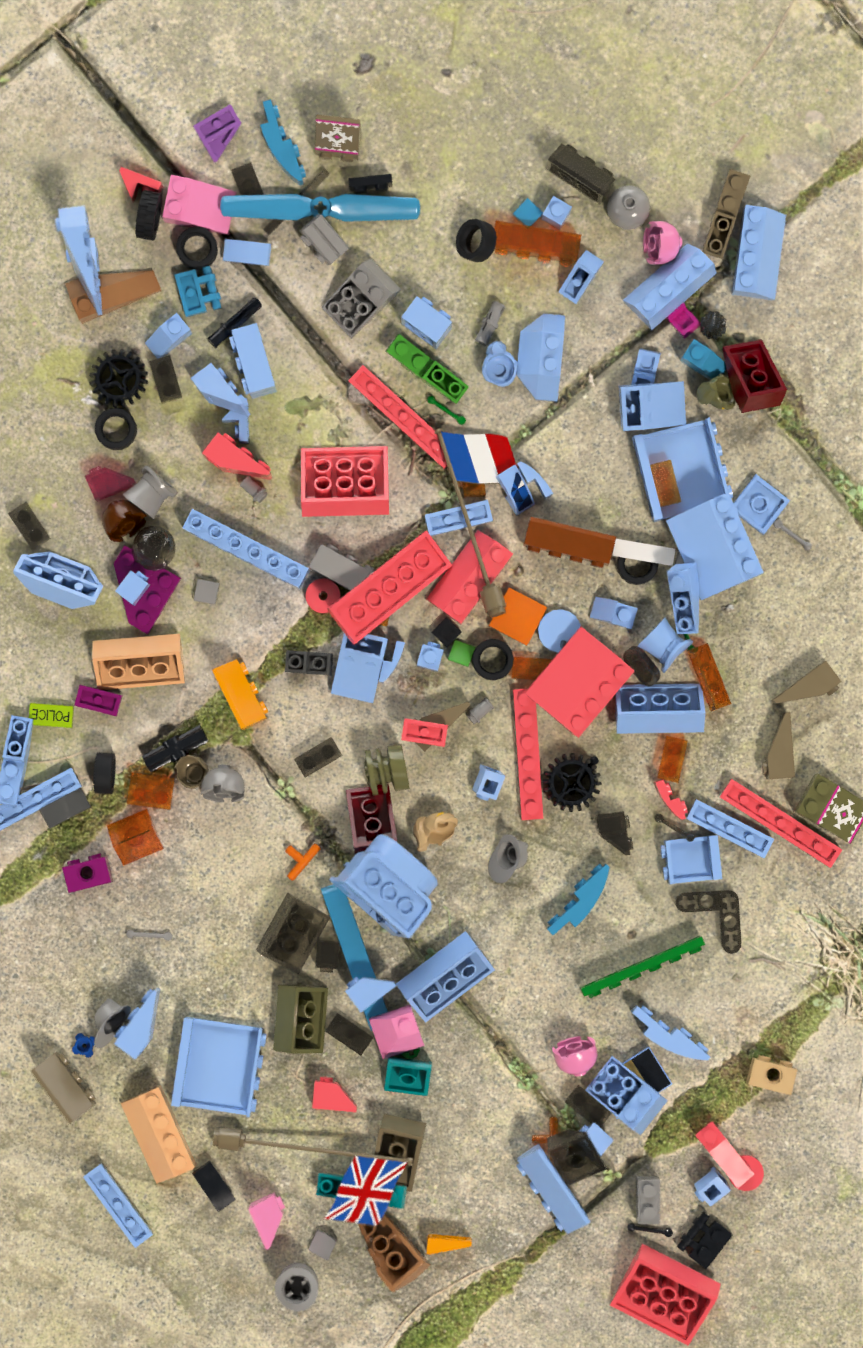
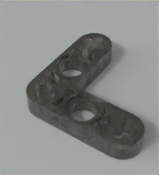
M734 891L683 892L677 895L675 906L681 912L719 911L722 949L731 954L740 950L739 898ZM726 894H730V897L734 898V902L730 903L731 909L735 908V913H723V909H727V903L722 901L723 898H726ZM693 895H698L696 900L698 908L694 909L695 904H688L686 909L683 908V905H679V901L683 900V896H686L687 900H695ZM704 895L712 897L713 903L710 907L706 908L701 905L700 901ZM731 915L736 919L734 927L727 928L724 925L726 916ZM737 930V935L732 934V939L737 941V945H734L733 949L730 950L729 946H725V942L729 941V934L724 935V931L732 932Z

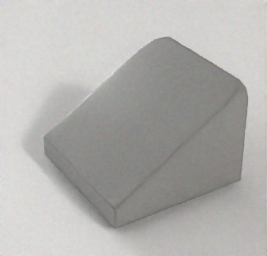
M317 1230L309 1251L328 1261L337 1238Z

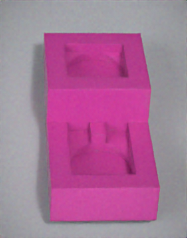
M684 302L666 317L684 339L701 326L700 321L686 308Z

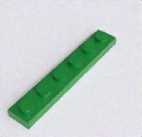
M697 936L580 987L584 997L589 996V998H593L601 994V989L609 987L610 990L622 985L620 982L629 978L632 981L641 977V972L649 969V972H653L662 968L661 964L668 960L671 964L681 960L682 954L687 952L690 955L702 950L701 946L705 945L702 936Z

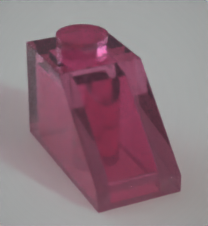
M100 466L92 468L88 471L89 474L85 475L94 499L97 502L129 489L136 484L134 478L106 467L102 469Z

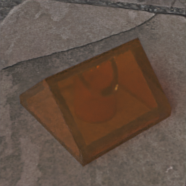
M148 809L107 825L112 845L123 866L164 849Z

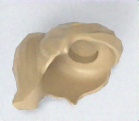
M444 812L433 813L428 817L420 816L416 819L413 835L418 842L417 850L419 852L426 851L429 844L442 846L444 841L454 835L458 819L453 814Z

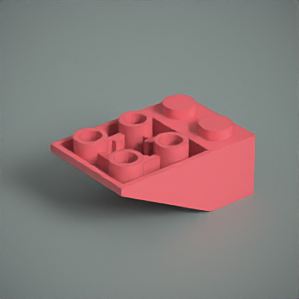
M217 433L202 452L205 459L222 472L268 480L272 479L270 467L261 460L258 462L253 460V454L243 446L240 449L236 447L237 443L226 433L223 436Z

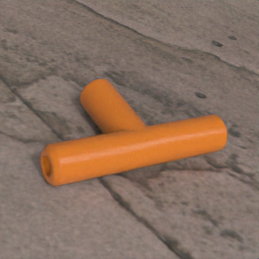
M314 843L303 856L294 847L289 845L285 852L298 863L288 873L287 877L294 881L319 852L321 847Z

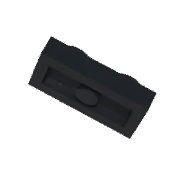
M391 174L348 178L349 190L354 191L355 194L366 193L368 189H376L379 192L389 190L388 187H393Z

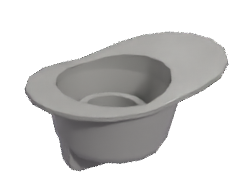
M509 834L501 838L490 857L488 865L489 875L496 883L507 882L516 869L526 864L528 858V844L526 842H521Z
M107 999L99 1007L94 1017L95 1025L98 1029L94 1039V1046L96 1048L106 1046L114 1038L122 1023L131 1012L130 1006L121 1007L113 999Z

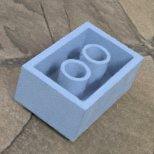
M257 323L231 330L233 336L229 337L234 353L238 352L239 355L235 360L240 374L244 373L245 376L241 381L246 395L250 394L251 398L254 399L277 392Z

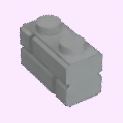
M318 214L300 230L302 234L300 239L307 247L312 246L316 250L314 255L321 264L324 262L328 265L332 264L349 249L322 214Z
M636 1176V1221L638 1224H660V1179L657 1176Z

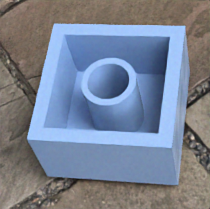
M416 296L402 315L401 324L437 349L452 329L451 317L443 310L439 312L432 307L433 303L427 298L422 297L420 299Z

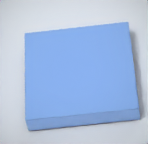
M755 474L733 504L739 517L764 535L790 500Z

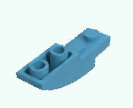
M271 100L264 101L263 106L268 123L261 124L260 127L265 142L281 169L299 186L304 185L302 178H305L306 174L303 164L298 165L297 157H300L297 144L293 145L291 139L282 140L286 138L283 125L278 126L277 118H280L277 105L273 106Z
M598 864L591 871L592 876L587 881L583 878L574 886L576 890L573 893L578 900L576 902L574 899L571 900L564 907L566 911L561 916L556 914L547 922L549 924L547 930L552 935H555L569 921L576 928L589 914L604 889L610 868L607 864L603 866Z

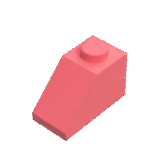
M320 1077V1080H315L312 1108L347 1112L357 1111V1105L340 1084L333 1081L332 1077Z

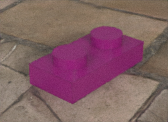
M79 685L74 706L117 717L123 695Z

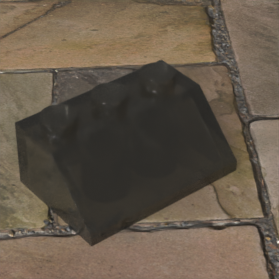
M561 143L548 159L546 170L600 205L615 183L614 174L605 168L601 170L595 166L596 163L587 156L583 158L577 154L578 151L569 144L565 146Z
M287 892L256 951L299 975L330 916Z

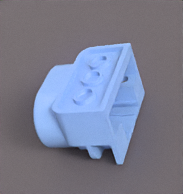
M385 835L376 836L365 851L358 852L350 862H346L343 865L345 868L338 877H330L329 879L331 883L392 936L407 939L413 935L430 913L432 903L428 897L438 885L436 877L404 847Z

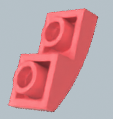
M664 780L654 782L656 790L667 808L680 820L686 819L685 814L688 811L684 800L680 801L679 798L670 800L669 796L673 794L669 783H665Z

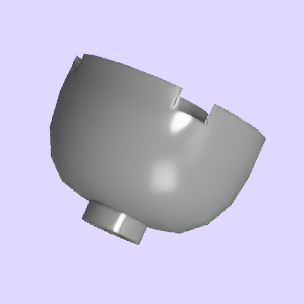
M631 185L622 186L615 190L609 197L607 204L609 219L615 226L617 225L624 230H632L642 226L650 212V202L646 193L639 187Z
M218 765V768L207 772L202 780L201 795L203 794L205 799L224 802L223 798H232L231 802H237L244 798V780L241 774L231 769L229 765Z

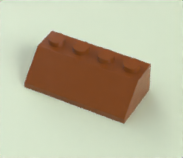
M530 517L523 546L528 547L527 551L540 553V550L549 552L548 556L561 558V555L570 557L569 560L572 562L582 563L585 560L591 562V566L603 568L604 565L608 566L610 563L616 536Z

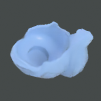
M495 341L488 345L486 349L487 356L483 362L482 374L487 382L505 387L513 382L517 373L518 362L506 351L507 347L504 343Z

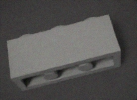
M321 544L309 566L311 570L349 591L376 570L367 564L365 567L357 564L358 559L349 554H346L345 557L338 553L339 549L331 544H327V546Z

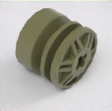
M402 744L387 746L386 757H382L380 749L376 748L377 758L372 759L370 750H365V774L367 784L372 790L373 796L378 795L377 785L382 784L384 794L387 793V783L392 782L395 791L410 789Z

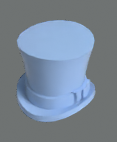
M664 617L637 647L657 658L662 664L661 671L665 673L675 658L685 651L693 641L680 638L666 617Z

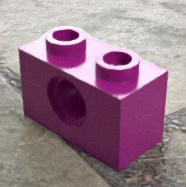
M100 853L88 856L89 861L80 863V859L68 861L67 866L62 867L68 893L113 882L107 856L101 857ZM85 866L93 870V875L89 879L84 878L82 875V869Z

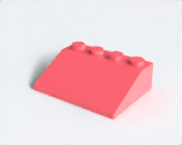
M388 446L301 448L302 517L389 515Z
M580 626L526 690L525 694L572 735L579 738L634 673V670Z
M642 1243L622 1279L610 1306L689 1345L717 1301L721 1284Z

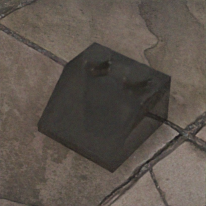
M565 1130L547 1138V1152L567 1186L607 1169L587 1132Z

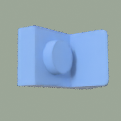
M230 410L222 418V422L239 423V425H235V439L239 438L240 444H249V416Z
M595 597L590 618L632 629L638 608L618 603L616 600Z

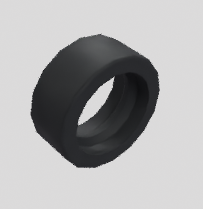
M469 219L463 223L456 235L455 244L457 252L462 258L473 262L485 261L495 249L496 231L491 224L485 221ZM480 229L481 242L479 247L472 252V237Z
M191 227L183 231L178 237L176 244L177 255L186 267L201 270L204 267L211 266L216 260L218 254L217 242L213 234L207 229ZM201 236L208 241L210 251L206 258L194 261L187 257L184 247L189 238Z
M110 408L98 416L95 423V434L99 442L106 448L123 450L134 442L137 435V425L134 418L126 410ZM111 417H121L129 426L127 436L119 442L108 440L103 433V426Z
M618 557L616 564L619 575L627 583L633 585H641L650 581L657 573L659 566L658 563L650 562L649 571L643 576L635 577L630 575L625 568L626 558Z
M488 639L476 647L472 663L474 670L479 676L486 680L495 681L502 679L510 672L514 656L507 643L499 639ZM497 647L504 652L506 663L500 671L488 672L481 666L480 656L486 648Z
M97 752L94 765V793L113 794L116 772V757L114 753Z

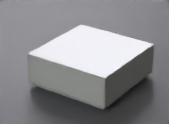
M198 579L194 601L216 605L220 583Z

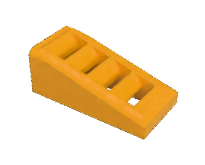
M429 1234L426 1254L430 1255L471 1247L472 1238Z

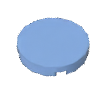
M552 610L547 613L540 621L538 627V635L542 645L549 651L558 653L580 628V622L575 615L566 610Z

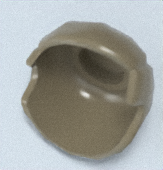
M194 755L181 757L175 764L177 780L184 787L190 789L201 787L202 780L207 772H209L207 763L201 757Z

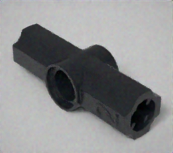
M199 725L182 735H176L166 740L161 746L145 753L142 757L149 771L153 772L170 762L173 763L181 757L187 756L190 751L206 744L209 740Z

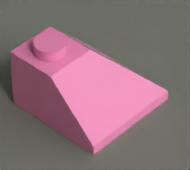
M411 1005L369 1018L382 1059L424 1046Z
M275 1192L251 1202L248 1208L266 1250L271 1247L284 1213L282 1209L285 1208L281 1196L277 1197Z

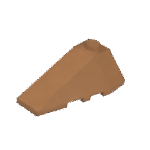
M153 270L99 274L103 315L162 291ZM79 279L65 284L78 319L82 324L103 316L97 314Z

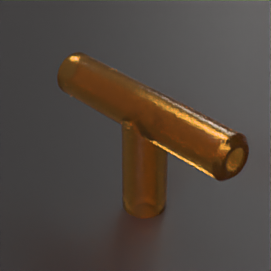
M557 1117L549 1118V1135H532L533 1144L550 1143V1161L559 1160Z

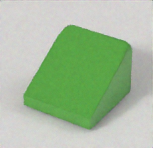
M455 640L448 661L469 667L475 646Z

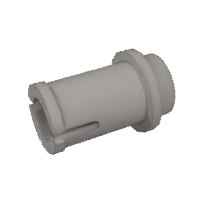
M247 476L240 484V487L253 497L254 502L258 501L261 503L268 495L266 488L260 487L250 476Z
M484 698L472 710L468 709L466 716L473 724L480 723V719L493 710L494 707L487 698Z

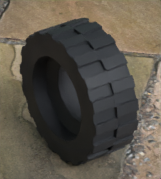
M147 190L142 192L136 218V238L155 240L161 216L162 193Z

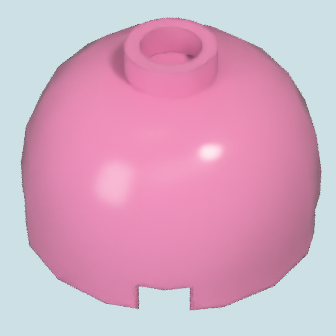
M650 221L648 224H651L650 228H645L643 237L644 252L648 251L649 256L646 260L649 264L669 263L677 256L679 249H681L682 238L672 224L664 221Z
M580 1036L567 1038L557 1043V1049L554 1047L552 1049L555 1062L560 1070L574 1076L585 1075L597 1060L595 1040L591 1037H587V1040H581Z

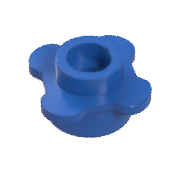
M82 1033L77 1034L75 1046L72 1048L73 1053L90 1058L93 1056L92 1050L95 1037H86Z

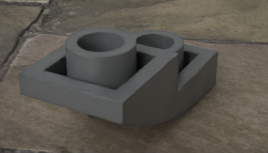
M286 650L285 672L331 676L333 654Z
M79 788L46 805L39 811L48 828L51 829L89 809L91 806L82 789Z

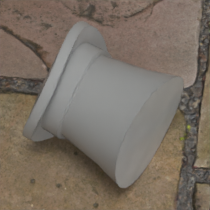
M144 466L142 469L144 475L141 477V480L123 493V495L154 520L164 500L169 496L175 497L177 490L162 480L151 468Z
M293 1263L286 1266L275 1283V1293L279 1302L292 1311H304L310 1308L318 1295L319 1284L317 1275L311 1267L303 1263Z

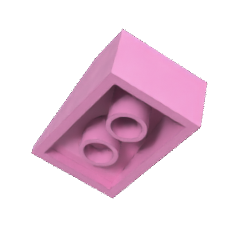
M171 175L162 218L166 223L186 227H202L211 232L228 235L232 217H225L221 214L220 202L223 196H235L237 193L194 179Z

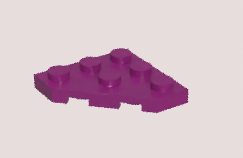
M124 545L114 562L118 584L122 583L130 571L135 574L137 571H140L148 577L146 582L150 584L135 606L122 597L128 623L149 634L181 578Z

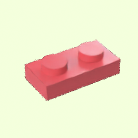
M404 718L401 740L445 747L448 725Z

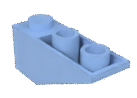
M210 363L191 377V380L208 403L245 416L251 415L246 408L249 405L242 394L239 396L235 394L238 392L237 388L231 381L228 383L225 381L228 377L220 367L216 369Z
M675 564L667 571L676 631L677 634L698 633L700 583L697 564Z

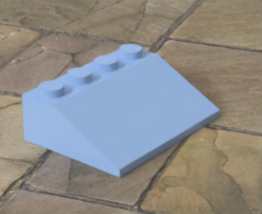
M729 492L666 520L684 563L697 564L700 600H704L764 573Z

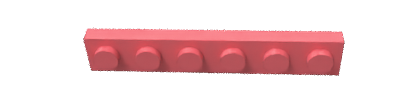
M362 365L348 382L445 469L447 463L435 430Z
M527 689L513 690L521 820L543 819L536 703L525 694Z
M730 779L720 795L721 799L829 868L832 867L842 851L838 846L733 779Z

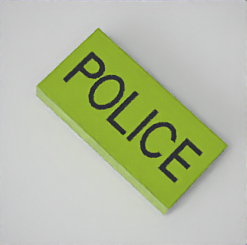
M30 703L29 718L33 719V725L73 728L74 706Z

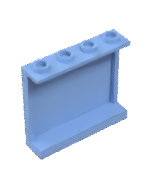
M710 417L706 418V420L666 430L633 436L632 440L653 522L672 518L728 492L730 497L733 498L732 488L726 484L725 477H728L726 465L721 464L720 456L723 455L720 443L716 444L714 436L717 435V428L715 422H711Z
M185 1017L171 1106H187L242 1114L250 1117L251 1112L256 1111L257 1099H253L254 1090H259L260 1077H256L257 1069H262L263 1055H260L261 1046L265 1047L267 1034L263 1033V1028Z

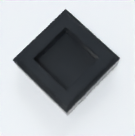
M446 617L431 633L447 648L462 631Z

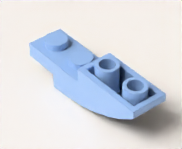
M11 715L0 772V804L17 807L20 789L23 787L27 768L33 719Z
M636 1005L631 1012L647 1025L642 1033L654 1043L684 1057L697 1060L710 1059V1056L707 1054L709 1049L700 1042L695 1044L691 1041L692 1035L683 1027L680 1030L675 1027L669 1033L667 1031L670 1028L661 1020L658 1022L651 1018L653 1013L644 1005L641 1008Z

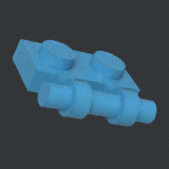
M211 266L202 268L204 276L201 277L197 276L196 269L175 274L186 318L206 313V303H211L213 310L222 308L220 304L221 295L217 292L215 285L216 277L215 274H212ZM200 285H207L209 295H202Z

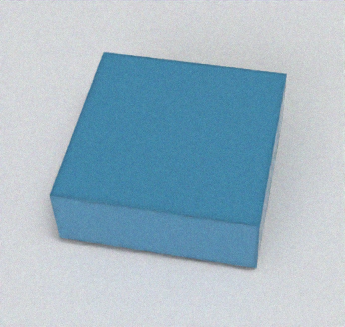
M527 198L513 213V216L529 229L542 216L543 212Z

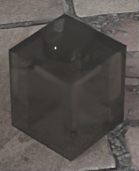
M317 941L316 967L320 968V972L332 973L333 969H338L339 941Z

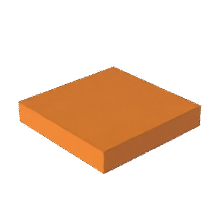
M509 587L504 596L506 613L493 617L489 627L527 646L547 607Z

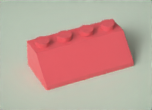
M477 530L474 535L489 582L492 584L511 559L513 553L491 537ZM472 540L468 542L452 566L426 598L427 601L460 625L481 599L479 593L483 591L482 587L486 586Z

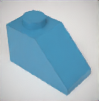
M693 339L680 360L709 380L719 374H723L727 369L725 362L717 354Z

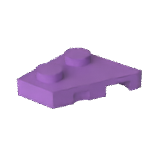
M230 104L193 126L214 163L218 161L240 127L241 121Z

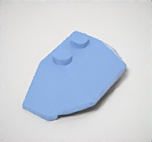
M542 314L520 331L516 375L535 400L554 402L558 400L565 315Z
M40 552L30 555L22 554L13 570L14 575L32 594L70 609L95 605L103 589V585L90 567L52 552Z

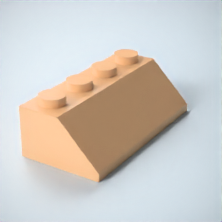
M180 634L93 641L92 661L99 690L185 683Z
M161 1085L121 1103L156 1184L177 1177L196 1167L197 1164Z

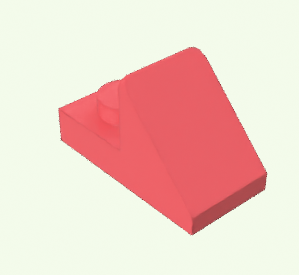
M120 167V174L133 202L140 187L142 191L147 190L161 193L163 185L160 181Z

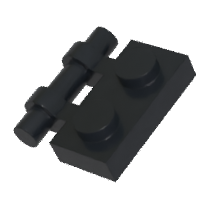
M702 1212L699 1218L696 1217L693 1220V1225L689 1231L681 1236V1241L677 1247L684 1252L688 1245L691 1246L693 1249L688 1256L707 1270L733 1234L715 1220L710 1227L705 1223L710 1216ZM701 1229L705 1233L697 1243L693 1239Z

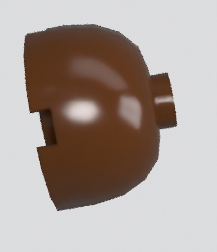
M116 500L111 502L102 517V525L111 541L121 542L124 541L122 537L128 534L130 538L136 535L146 524L144 517L147 516L131 501Z

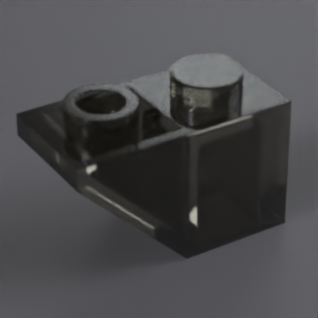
M624 811L597 815L600 837L622 854L630 855V850H633L632 837L627 836L626 828H630L629 816L624 815Z

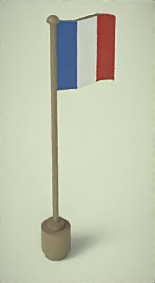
M437 428L435 434L438 435L486 586L482 587L483 591L479 594L485 612L489 614L490 618L506 613L504 596L500 586H495V583L490 584L457 482L500 484L496 476L516 465L508 437L502 435H461L443 432L441 428Z

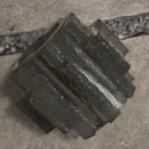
M709 311L708 314L701 317L700 332L709 340H717L722 334L726 333L727 319L718 311Z

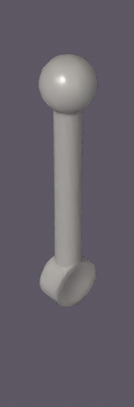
M781 520L774 522L775 528L782 529L802 544L805 550L812 548L810 542H805L786 528Z
M128 930L126 933L128 938H133L134 936L164 938L166 941L172 938L170 932L158 934Z

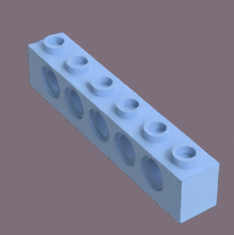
M194 509L191 510L182 527L184 531L298 589H301L310 571L309 568Z

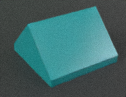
M389 1057L384 1091L428 1096L432 1062Z

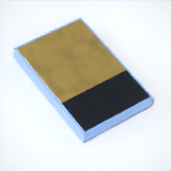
M649 1046L622 1063L658 1093L672 1085V1082Z

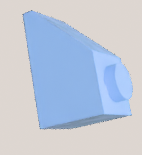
M586 250L574 265L559 293L577 304L604 261Z
M176 313L159 326L145 344L155 357L160 360L188 338L192 332L178 313Z
M356 976L346 984L348 988L345 992L359 1011L362 1012L396 987L397 984L390 980L369 977L358 979Z

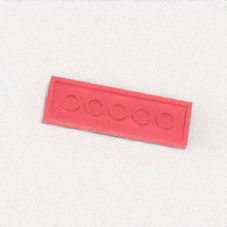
M424 531L327 610L351 643L356 644L444 573L452 564L430 534Z

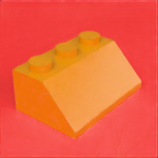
M236 659L212 670L242 730L267 719L265 715L268 713L267 707L263 701H258L255 695L259 693L253 681L249 683L246 677L249 672L244 662L239 663Z

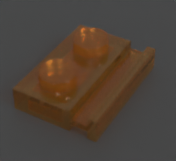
M131 773L127 804L171 810L175 778Z

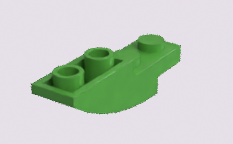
M400 334L395 337L385 351L401 363V366L455 404L458 403L469 388L467 384L436 360H432Z

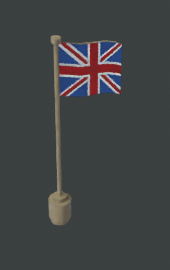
M216 1128L213 1137V1146L224 1150L240 1151L241 1147L244 1148L245 1143L354 1157L343 1176L335 1202L324 1218L325 1220L377 1226L387 1211L401 1174L406 1166H412L413 1157L404 1159L246 1139V1134H243V1130L235 1128Z

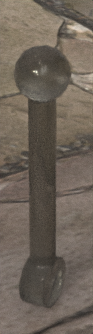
M655 815L657 823L662 822L685 836L689 842L695 839L692 833L688 834L664 819L663 815Z

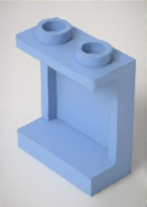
M718 835L664 840V845L660 846L661 857L666 859V867H663L664 880H668V884L722 879Z

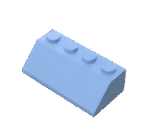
M745 205L742 213L732 295L775 301L786 220L785 214L767 207Z
M687 243L679 250L677 256L671 262L663 264L624 298L623 302L653 330L717 274L715 265L699 248Z
M702 683L623 685L615 694L617 734L704 732L705 705Z
M465 931L396 984L406 1000L426 1023L495 971V969Z
M539 1143L517 1158L519 1162L516 1165L523 1176L528 1175L532 1181L529 1185L533 1192L541 1194L544 1199L541 1202L548 1213L553 1212L556 1217L553 1221L560 1231L564 1229L569 1234L590 1223L588 1215Z

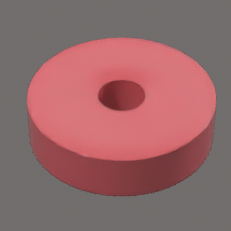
M325 578L313 581L306 590V601L309 607L321 614L329 613L327 609L341 598L338 586L333 581ZM321 592L327 593L325 600L319 598Z
M740 1155L755 1175L737 1189L742 1191L754 1190L763 1180V1167L755 1157Z

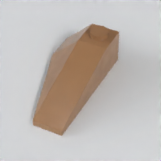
M386 1213L377 1226L358 1224L369 1248L370 1256H372L376 1266L377 1274L391 1292H395L414 1281L431 1265Z

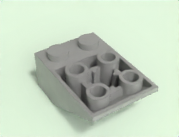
M369 259L359 265L321 308L350 338H353L388 305L401 289L372 259Z

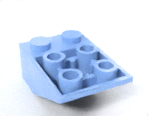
M684 381L619 386L620 419L623 431L686 425Z
M344 633L331 694L373 703L388 639L367 634L356 644H352Z
M156 988L154 991L148 990L141 1000L144 1003L142 1007H137L128 1017L130 1023L127 1026L124 1024L114 1036L117 1039L114 1044L133 1059H137L153 1038L160 995L159 988Z
M611 1056L585 1089L592 1097L640 1135L668 1101L613 1056Z

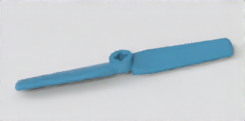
M298 194L223 196L220 202L221 214L225 217L299 220L309 216L316 217L318 210H314V206H317L318 202H322V205L327 208L322 212L324 218L330 216L344 222L416 220L420 214L419 200L408 197L343 194L331 199H326L325 197L310 199Z

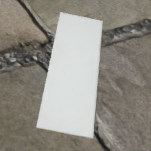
M616 539L612 556L673 566L675 549Z

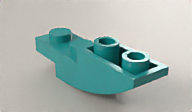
M319 1173L316 1195L336 1199L344 1175ZM396 1184L388 1207L404 1208L407 1186Z

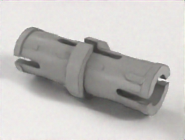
M496 301L492 302L486 318L482 320L483 324L475 338L476 342L488 346L494 330L499 326V319L505 309L503 304Z

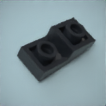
M210 1160L192 1172V1175L217 1212L236 1200Z

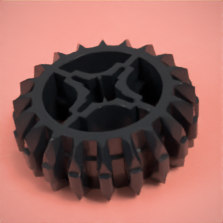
M113 349L111 357L105 352L103 355L106 359L102 361L98 357L96 360L100 365H92V368L97 373L92 372L89 374L91 378H96V380L90 381V385L97 386L92 392L94 394L100 393L97 398L99 401L106 397L105 405L108 406L113 401V407L117 408L118 402H121L122 407L125 408V401L128 400L133 405L134 401L132 398L134 396L138 400L141 399L138 391L146 392V389L141 387V384H148V380L142 379V377L148 376V372L141 371L145 368V364H138L140 361L138 356L131 360L133 357L131 351L125 357L124 349L120 350L118 356L116 350ZM125 362L131 365L132 368L129 370L128 368L119 370L114 363ZM109 367L111 375L102 384L103 372ZM114 370L120 376H124V378H122V384L124 385V387H122V385L117 381H114V379H116V374ZM136 374L135 385L129 391L127 382L132 378V375ZM118 387L123 392V395H112L105 390Z
M571 753L570 760H567L566 754H563V762H560L556 757L554 761L557 766L551 763L548 764L552 772L544 771V775L550 776L549 780H542L543 784L549 783V787L544 788L543 791H551L552 793L547 799L551 800L553 797L556 799L553 802V806H557L561 802L560 810L564 811L566 805H569V812H573V805H576L577 810L581 811V803L588 808L590 805L586 800L589 798L595 802L596 798L591 794L600 793L598 789H594V786L602 784L600 781L595 782L594 779L600 777V773H592L597 766L593 765L589 768L588 764L591 760L587 759L583 763V755H579L578 760H575V753ZM568 764L580 766L572 775H568L560 770L561 767ZM585 771L590 780L588 791L580 783V778ZM579 773L575 782L581 790L572 786V789L568 788L565 792L568 785L566 778L570 777L572 779V776L576 777ZM555 775L559 776L564 783L559 794H557L554 788ZM572 790H576L583 795L581 799L576 801L564 799Z

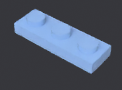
M488 500L465 505L471 526L493 522ZM461 506L424 515L430 536L467 528Z

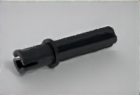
M256 297L251 299L227 322L221 323V327L211 336L207 337L208 342L216 349L229 336H233L231 330L239 328L262 307L261 302Z

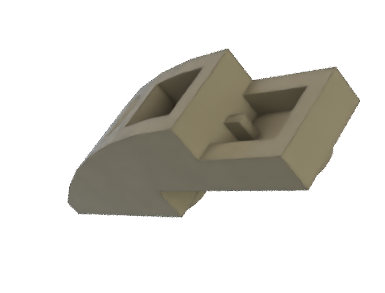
M729 169L702 250L703 253L723 259L750 175Z

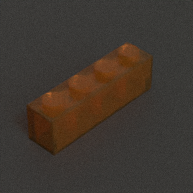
M496 220L494 228L497 236L494 249L495 254L506 256L508 253H512L521 259H529V256L536 257L538 261L550 263L551 260L559 261V264L563 266L576 264L581 234Z

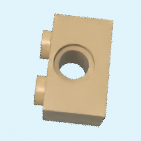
M759 1055L758 1058L752 1057L746 1081L748 1085L787 1095L792 1094L797 1069L792 1067L793 1063L780 1060L779 1064L771 1062L772 1058ZM771 1068L777 1069L778 1072L777 1077L773 1080L767 1078V1072Z

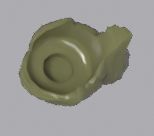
M719 374L710 381L702 382L697 388V400L701 404H711L713 407L726 410L734 408L736 401L733 397L730 381L723 374Z

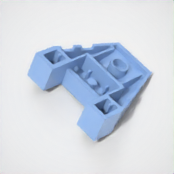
M85 206L58 209L59 218H55L57 231H61L67 248V262L72 263L74 272L97 314L103 315L102 298L99 288L101 281L98 274L100 272L98 247L95 238H90Z

